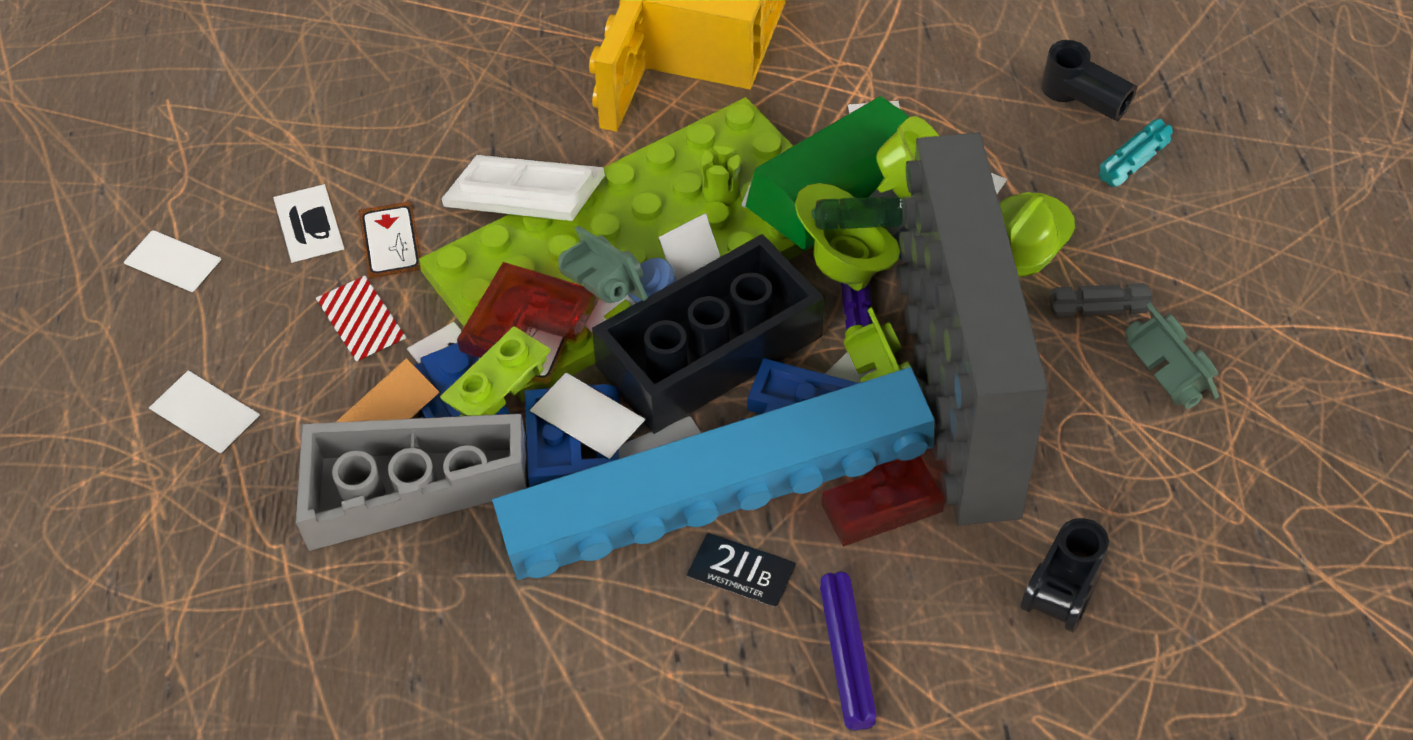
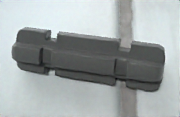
M1144 283L1127 284L1126 289L1121 288L1120 284L1080 286L1078 291L1073 290L1072 287H1055L1052 289L1050 296L1051 311L1056 317L1075 316L1076 312H1081L1082 316L1123 314L1125 309L1129 310L1130 314L1147 313L1149 311L1146 305L1148 303L1152 304L1151 289Z

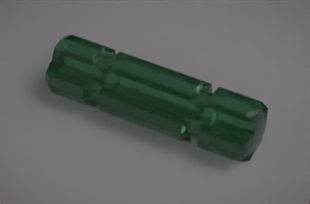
M897 196L840 199V204L838 199H820L816 202L815 208L812 209L811 217L815 219V225L820 230L838 229V224L841 229L879 227V222L881 227H898L902 224L903 201Z

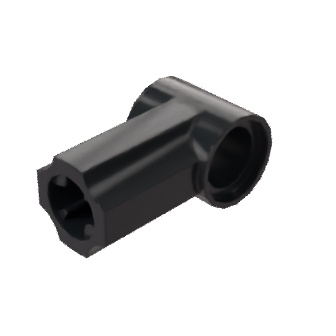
M1061 40L1054 43L1049 49L1041 82L1044 94L1058 102L1077 100L1101 114L1119 121L1127 112L1130 103L1135 97L1138 86L1091 62L1090 52L1082 43L1074 40Z

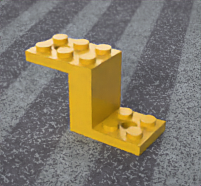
M619 0L618 11L616 15H609L605 26V38L601 46L594 47L589 63V71L595 75L596 80L592 105L594 108H598L599 128L618 131L645 69L751 90L786 0Z

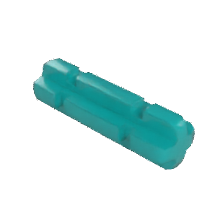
M1154 119L1143 128L1144 131H1139L1116 150L1115 154L1109 156L1100 164L1101 171L1098 173L1100 180L1106 182L1110 187L1121 185L1129 178L1128 175L1135 173L1157 154L1156 151H1160L1171 142L1170 135L1173 133L1171 125L1165 124L1161 119Z

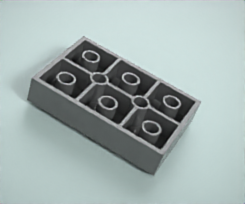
M980 132L916 138L915 159L906 162V181L911 197H903V219L908 230L900 232L899 235L900 255L904 265H897L896 280L899 295H907L909 304H905L906 330L908 335L916 334L918 343L914 344L913 347L914 367L917 375H925L927 385L923 386L922 393L935 420L934 447L932 448L934 459L936 461L943 460L946 472L941 474L943 501L945 505H953L957 526L1020 520L1023 517L1048 387Z

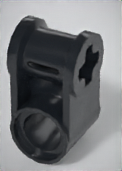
M1076 518L1066 522L1061 527L1043 563L1038 565L1029 581L1021 602L1022 610L1030 612L1036 609L1064 622L1066 630L1072 633L1075 632L1089 605L1094 588L1101 577L1109 545L1108 534L1100 524L1094 520ZM1070 551H1083L1090 555V557H1079Z

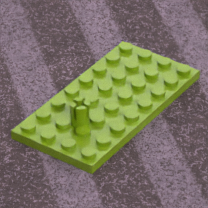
M744 97L603 167L604 178L573 221L508 214L419 258V263L423 275L484 354L513 326L517 328L524 310L530 302L550 304L574 311L575 316L550 374L544 378L534 376L516 394L520 401L524 402L525 390L548 389L565 373L573 376L595 364L593 334L578 318L599 301L600 298L585 289L583 284L579 285L564 276L559 270L558 263L559 256L563 251L580 242L575 230L577 226L584 228L597 237L600 235L604 236L613 247L622 252L629 251L640 264L652 258H662L667 261L659 237L705 213L720 257L761 234L788 261L813 248L814 245L806 250L801 249L750 209L742 207V202L755 168L793 147L747 97ZM626 299L605 314L604 318L607 320L631 306Z

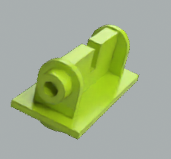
M872 307L867 309L873 323L865 327L862 325L851 326L846 330V338L843 342L858 375L875 367L877 368V370L860 377L861 383L910 367L908 361L900 365L897 364L893 354L901 351L902 347L891 323L888 322L880 326Z
M513 326L451 385L440 398L461 413L458 417L495 415L506 404L504 396L508 393L515 396L535 375L539 376L543 372L542 365L547 361L546 356L551 350L546 345Z

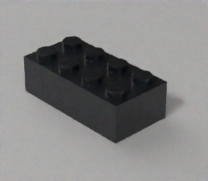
M761 234L650 295L645 301L641 300L592 327L595 365L610 384L619 389L622 398L637 415L645 419V425L655 434L757 375L763 358L779 362L821 338L823 335L824 297Z

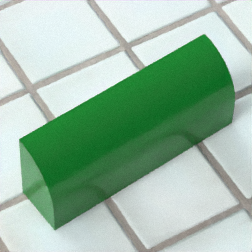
M882 96L875 98L756 167L745 206L801 249L806 250L814 245L815 239L805 229L797 216L795 201L799 191L811 184L823 183L833 185L848 192L862 204L877 189L884 178L877 163L876 156L879 148L897 132V128L909 116Z

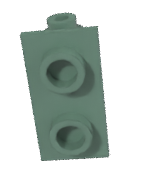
M577 226L575 230L580 242L560 254L558 259L560 272L577 284H583L585 289L606 303L621 301L629 293L643 301L648 299L640 281L644 276L643 269L634 255L629 251L622 252L613 247L604 236L600 235L597 237L584 228Z
M1148 303L1146 307L1151 319L1144 324L1142 321H1136L1126 329L1125 335L1128 337L1126 342L1128 347L1133 350L1149 371L1165 360L1168 362L1165 367L1154 374V377L1176 405H1183L1186 409L1196 406L1202 400L1201 392L1206 389L1215 400L1220 396L1213 381V378L1218 375V371L1211 360L1201 349L1194 353L1191 352L1183 342L1188 338L1186 332L1171 313L1162 317L1155 307Z

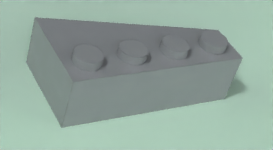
M521 414L302 424L296 525L308 551L492 502L494 498L527 488V439Z

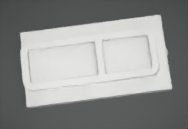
M476 155L442 197L444 207L573 221L604 178L605 173L603 167Z

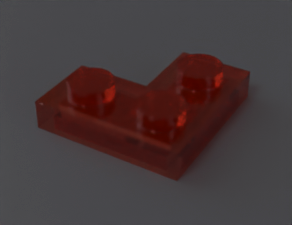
M503 262L457 338L460 352L481 358L513 326L524 333L527 332L529 327L577 341L598 303L597 296L582 285Z
M921 456L911 460L895 459L877 465L871 471L864 474V478L823 491L821 497V505L843 547L943 512L945 502Z

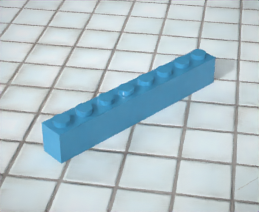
M909 367L492 499L517 580L527 577L542 578L554 573L558 567L580 560H599L607 556L614 549L633 543H652L660 539L667 532L686 526H705L713 522L718 516L739 509L755 510L766 505L770 499L792 492L798 494L808 493L817 489L824 482L845 475L848 477L861 476L871 471L875 466L895 459H914L922 455L927 449L934 447L935 420L914 372Z

